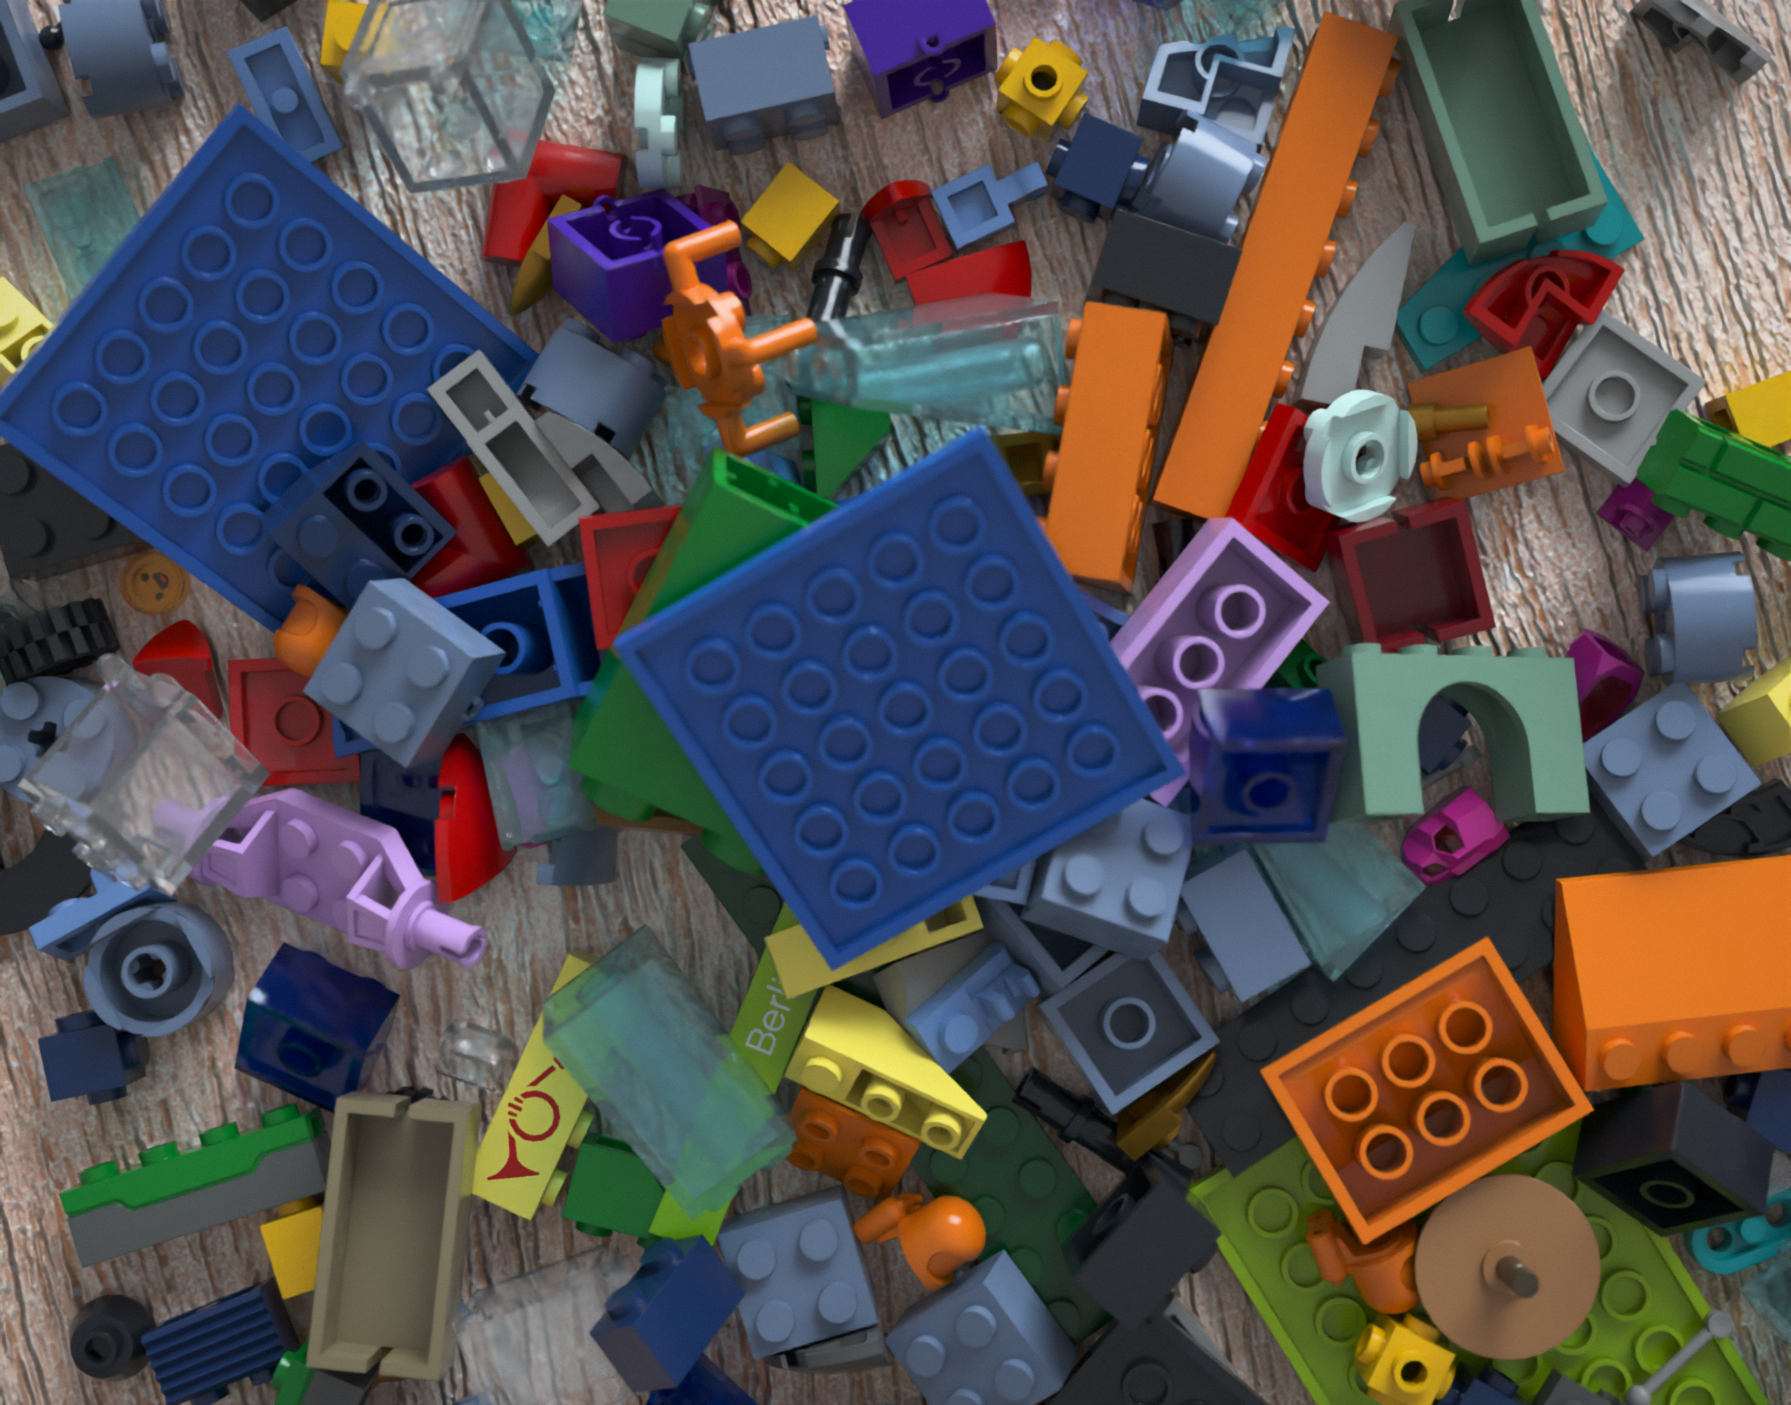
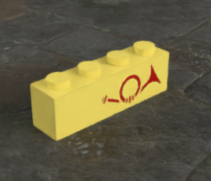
M579 948L568 954L476 1153L472 1194L530 1221L539 1211L542 1204L550 1208L554 1207L569 1175L568 1172L559 1169L569 1146L577 1150L580 1149L581 1142L588 1134L596 1115L585 1111L596 1088L606 1093L622 1060V1057L612 1053L622 1030L630 1034L634 1033L649 1000L639 995L646 979Z

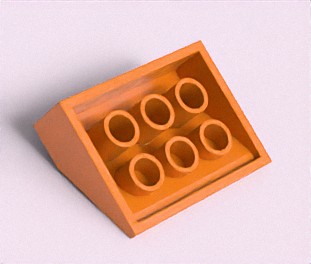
M1085 301L1082 320L1071 319L1066 341L1065 358L1075 360L1071 386H1059L1054 410V424L1064 426L1059 452L1048 451L1043 472L1042 490L1052 492L1048 518L1037 517L1074 582L1132 596L1175 350L1166 313Z
M1791 855L1556 879L1553 1044L1578 1085L1585 1092L1791 1068Z
M1484 937L1259 1070L1321 1181L1352 1233L1363 1245L1594 1111L1488 937Z

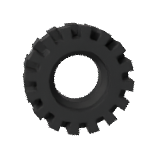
M87 598L81 602L79 600L69 602L63 607L58 605L47 609L46 612L26 616L25 620L14 621L6 625V628L0 629V671L6 686L38 676H58L61 674L63 676L77 668L92 665L94 661L103 660L109 657V654L116 653L121 646L102 599Z

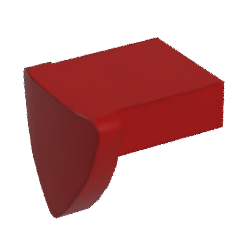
M903 180L888 184L865 204L859 214L872 226L873 235L895 285L905 281V275L953 259V252L930 202L933 199L931 189L923 181Z
M180 620L159 632L143 646L132 661L135 674L142 677L156 728L219 724L224 709L213 670V658L209 642L197 626L188 620Z

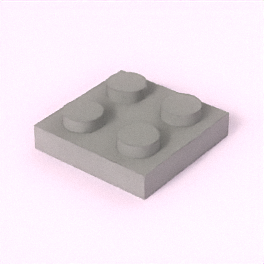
M1602 309L1593 325H1586L1542 386L1556 440L1620 486L1626 488L1637 476L1636 471L1650 446L1656 444V435L1670 410L1677 408L1685 411L1707 381Z

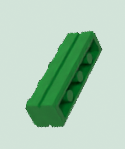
M1680 409L1670 410L1656 435V444L1650 446L1636 471L1637 479L1654 492L1650 502L1664 511L1686 519L1691 509L1706 515L1703 521L1705 525L1735 540H1739L1744 531L1759 536L1755 542L1757 546L1781 559L1791 561V456Z

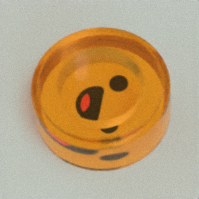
M147 551L135 555L126 563L120 576V590L126 603L134 610L148 615H165L178 609L185 601L189 591V577L184 568L163 553Z

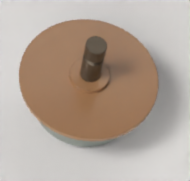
M1493 1174L1479 1177L1442 1199L1426 1219L1420 1231L1414 1255V1275L1417 1291L1427 1314L1445 1336L1463 1349L1493 1359L1515 1360L1529 1358L1547 1352L1561 1344L1578 1329L1587 1317L1595 1301L1600 1282L1601 1262L1598 1243L1585 1215L1569 1197L1557 1188L1539 1179L1519 1174Z

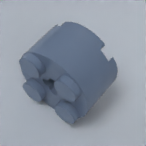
M63 0L65 4L58 5L62 31L75 78L91 81L94 95L82 98L93 119L172 105L173 97L185 95L184 83L176 57L171 58L166 42H161L159 36L171 33L163 0Z
M1186 108L1172 125L1181 130L1175 145L1172 146L1162 141L1140 183L1131 207L1139 210V212L1135 213L1137 215L1227 244L1239 219L1231 214V211L1242 190L1249 194L1254 189L1265 169L1267 158L1256 153L1257 145Z
M566 317L561 327L554 328L516 396L537 412L542 405L550 409L551 413L560 415L584 427L604 440L629 461L667 396V391L664 389L667 381L654 372L656 365L642 355L626 347H622L618 355H616L612 350L599 342L601 336L596 331L574 318Z
M1740 551L1657 558L1653 569L1649 570V574L1640 575L1639 601L1642 613H1653L1655 638L1645 639L1644 644L1645 664L1649 677L1662 676L1667 687L1676 682L1696 685L1745 681L1753 677L1755 665L1742 666L1743 650L1757 649L1756 607L1750 574L1736 575L1734 566L1745 561Z
M38 676L8 685L0 695V786L19 800L36 805L82 802L92 799L108 788L113 787L127 772L135 750L133 724L131 719L127 718L124 709L119 703V698L105 685L82 677ZM55 732L58 737L66 739L63 750H59V745L54 742Z
M171 901L150 904L122 912L103 924L95 933L90 943L92 946L88 955L87 965L83 967L82 979L85 994L90 1005L106 1024L118 1030L123 1029L142 1037H160L189 1026L214 1011L231 988L235 980V970L233 967L232 949L221 926L195 904ZM159 959H161L165 964L166 971L162 974V977L157 978L153 973L152 967L156 966L160 962Z

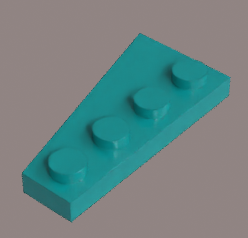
M1589 145L1588 148L1608 200L1606 207L1593 227L1541 244H1537L1533 233L1525 249L1470 267L1463 247H1461L1399 308L1394 330L1420 374L1483 337L1467 320L1462 311L1478 289L1506 265L1518 259L1530 260L1548 256L1552 250L1585 251L1611 260L1645 239Z

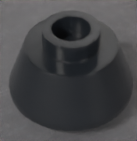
M118 1294L100 1296L87 1303L75 1316L70 1329V1350L76 1366L83 1373L91 1377L110 1382L126 1380L138 1374L150 1361L146 1357V1348L141 1344V1336L155 1326L150 1313L136 1300Z

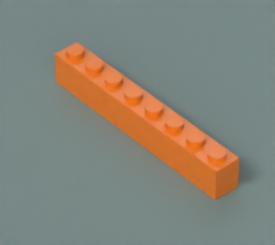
M1326 11L1317 24L1238 248L1243 249L1218 326L1203 344L1147 505L1183 518H1193V521L1203 525L1209 518L1225 517L1234 494L1244 476L1250 456H1253L1268 421L1263 419L1271 397L1282 399L1289 384L1294 363L1285 360L1292 337L1303 339L1312 319L1316 303L1306 298L1314 276L1324 279L1332 262L1337 242L1327 238L1334 218L1338 216L1345 219L1354 200L1359 182L1349 179L1356 156L1366 159L1374 143L1380 121L1374 120L1370 116L1378 95L1388 98L1397 78L1401 61L1391 57L1398 36Z

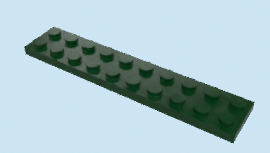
M693 836L680 847L753 948L762 957L766 948L764 938L771 935L785 900L767 874H750L724 863L706 849L701 842L700 836ZM917 953L839 980L830 985L887 1012L872 976L898 961L917 955ZM825 986L818 989L806 1021L810 1017ZM981 1045L948 1075L987 1113L984 1124L961 1160L921 1141L910 1164L935 1199L943 1195L958 1196L970 1202L978 1210L986 1228V1243L981 1255L978 1256L979 1260L983 1262L1004 1249L1073 1345L1076 1346L1114 1319L1108 1311L1072 1280L1061 1249L1064 1242L1099 1204L1033 1113L1028 1112L1011 1101L1015 1094H1017L1015 1088L986 1048Z

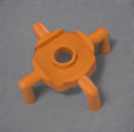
M730 220L672 241L664 248L663 258L674 292L666 296L664 305H673V315L662 319L663 337L654 343L653 355L659 362L671 363L677 379L684 390L693 387L697 388L706 402L696 406L704 415L715 419L724 450L743 459L800 434L798 420L790 411L745 428L740 411L749 407L753 397L761 395L765 391V379L760 365L815 344L818 340V335L813 322L809 318H803L752 339H745L742 332L746 324L745 314L737 297L729 291L719 295L711 287L699 282L694 266L695 262L741 245L740 231L737 225Z

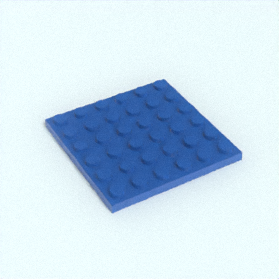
M237 102L1 387L0 437L272 633H275L276 629H280L296 604L291 594L297 584L307 586L342 608L345 606L269 537L259 517L306 471L362 440L409 485L465 453L469 457L473 450L466 443L467 440L431 396L427 388L477 350H481L516 395L539 354L242 104Z
M982 425L615 638V650L832 971L1186 775L1178 757Z

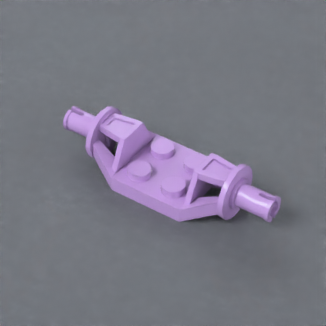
M289 788L241 802L223 799L211 804L201 814L187 809L177 802L170 801L165 803L154 817L152 827L157 829L153 832L154 837L162 842H169L185 849L184 863L187 874L195 882L207 886L219 884L244 898L262 897L279 906L346 933L347 941L352 944L385 953L386 959L397 968L410 970L422 964L431 953L458 963L463 968L470 969L484 955L487 947V941L484 940L487 936L486 930L448 916L449 903H439L437 882L423 878L397 829L295 788Z

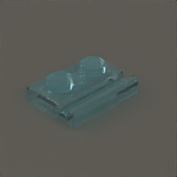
M113 156L104 158L102 163L87 168L83 165L23 186L26 198L72 300L78 296L141 219Z
M568 701L505 715V720L488 724L485 723V720L475 722L499 839L504 851L514 849V845L530 841L533 844L598 829L592 801L583 793L580 787V781L584 774L568 768L574 724Z

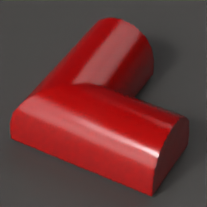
M502 133L480 259L486 262L520 267L529 248L562 194L583 205L585 208L592 207L594 200L601 195H609L615 201L620 200L628 162L627 155ZM605 203L602 207L606 210V215L610 213L609 204Z
M466 453L410 485L458 532L409 580L410 583L432 599L508 579L532 565V560L526 550L515 545L478 479L480 477L479 473Z

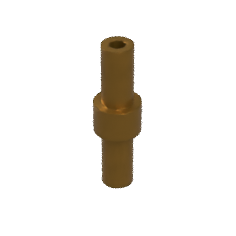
M1435 402L1408 404L1407 411L1415 422L1418 442L1438 440L1440 433L1490 428L1488 403L1437 408Z

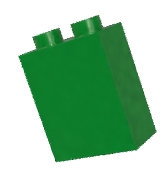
M713 445L615 638L841 506ZM614 639L574 717L568 768L584 774L580 781L583 793L605 811L630 821H649L657 807L703 827L704 829L700 834L701 842L710 853L724 863L750 874H766L615 650Z

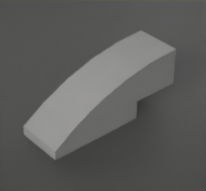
M1404 221L1364 260L1339 292L1320 324L1303 362L1291 406L1313 411L1317 409L1327 410L1336 399L1346 393L1355 391L1362 356L1378 360L1390 351L1417 224Z
M477 350L427 388L431 396L467 440L466 443L548 547L578 525V517L589 516L600 508V505L579 477L570 469L534 422L535 419L481 350Z

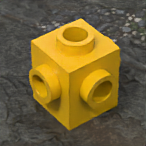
M1035 36L1024 52L1014 47L1003 61L994 78V81L1001 85L998 89L996 109L1002 112L1001 118L1018 133L1029 138L1036 135L1046 143L1050 142L1060 125L1069 131L1090 97L1083 93L1088 71L1080 67L1083 63L1080 56L1059 41L1051 40L1047 45ZM1035 74L1052 85L1053 88L1047 91L1038 90L1033 86L1031 78Z
M1407 1311L1404 1318L1397 1314L1379 1312L1374 1323L1366 1326L1356 1345L1353 1365L1365 1383L1370 1386L1367 1394L1372 1399L1382 1405H1431L1434 1398L1441 1400L1446 1395L1454 1379L1456 1367L1452 1362L1456 1355L1440 1337L1442 1332L1434 1322L1411 1311ZM1412 1361L1406 1374H1401L1404 1364Z

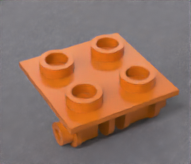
M1532 346L1406 383L1412 404L1435 402L1437 408L1488 403L1489 429L1440 433L1438 440L1422 442L1427 462L1420 464L1421 476L1427 488L1434 487L1436 499L1448 496L1462 500L1565 471Z
M801 1085L798 1096L771 1150L785 1156L788 1162L799 1169L818 1171L842 1182L849 1191L856 1195L867 1198L875 1197L883 1201L885 1198L890 1197L918 1150L921 1141L882 1122L875 1121L867 1115L859 1114L850 1107L846 1108L843 1104Z

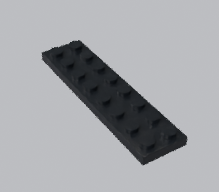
M1589 792L1590 813L1550 822L1521 823L1508 832L1510 838L1498 849L1486 855L1461 876H1455L1437 885H1430L1214 1032L1220 1042L1208 1051L1213 1050L1216 1053L1215 1063L1208 1078L1185 1108L1234 1179L1296 1137L1261 1075L1260 1069L1484 937L1490 939L1517 985H1520L1554 962L1556 879L1649 870Z

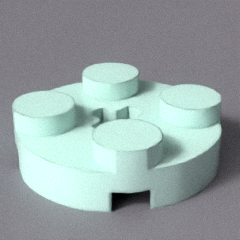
M641 57V63H638L634 129H639L641 149H647V151L635 150L637 176L641 188L667 189L668 187H682L683 151L678 149V131H685L686 96L685 92H680L681 66L679 58Z
M1355 390L1336 399L1327 410L1317 409L1309 416L1304 426V438L1307 445L1303 462L1306 486L1305 498L1309 505L1350 522L1372 520L1391 507L1397 498L1389 494L1394 489L1399 477L1409 480L1415 465L1418 444L1415 422L1408 411L1398 408L1395 403L1397 400L1371 390ZM1363 445L1366 446L1365 455L1359 457L1356 463V457L1360 448Z

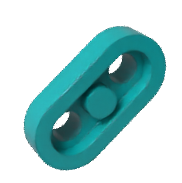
M1769 1182L1765 1215L1684 1232V1244L1690 1257L1706 1270L1715 1274L1725 1275L1738 1272L1791 1250V1186L1783 1182ZM1775 1203H1781L1783 1208L1781 1218L1774 1223H1768L1766 1219L1768 1208ZM1722 1227L1724 1231L1722 1242L1715 1247H1709L1707 1244L1708 1233L1713 1228Z

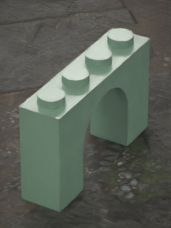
M1360 643L1342 647L1341 657L1316 666L1329 823H1388L1424 814L1417 736L1422 713L1435 694L1448 697L1463 706L1477 721L1485 736L1490 755L1496 822H1550L1590 813L1574 658L1547 657L1546 648L1543 647L1519 648L1507 651L1506 656H1493L1492 647L1469 646L1453 650L1452 655H1438L1437 646L1431 644L1406 646L1397 649V654H1382L1381 644Z

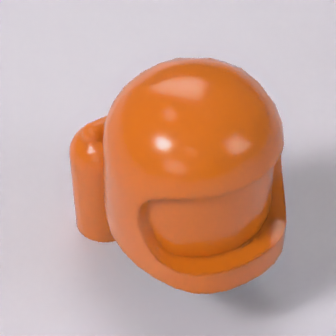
M297 584L291 594L296 604L280 629H276L273 635V648L276 656L286 667L305 677H312L348 617L349 612L329 599L317 594L307 586Z
M902 1193L897 1197L885 1198L853 1223V1230L857 1238L864 1244H870L875 1240L883 1243L898 1238L912 1270L921 1283L931 1291H939L949 1285L954 1279V1271L966 1262L973 1261L981 1255L986 1243V1228L978 1210L970 1202L958 1196L943 1195L921 1207V1195Z
M1330 1209L1317 1210L1307 1217L1306 1221L1310 1230L1306 1232L1305 1238L1320 1275L1325 1281L1339 1287L1342 1285V1280L1347 1274H1351L1358 1292L1365 1303L1375 1311L1385 1314L1404 1313L1421 1303L1414 1275V1255L1419 1237V1231L1414 1222L1404 1221L1363 1245L1342 1221L1335 1220Z

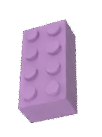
M1209 518L1110 641L1186 775L1143 798L1146 801L1163 807H1167L1330 603L1233 518Z

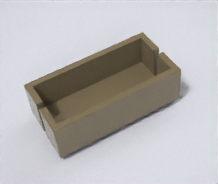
M352 1091L336 1098L306 1367L367 1373L382 1358L383 1347L394 1349L381 1360L379 1375L439 1381L453 1366L482 1104L423 1098L411 1104V1096Z

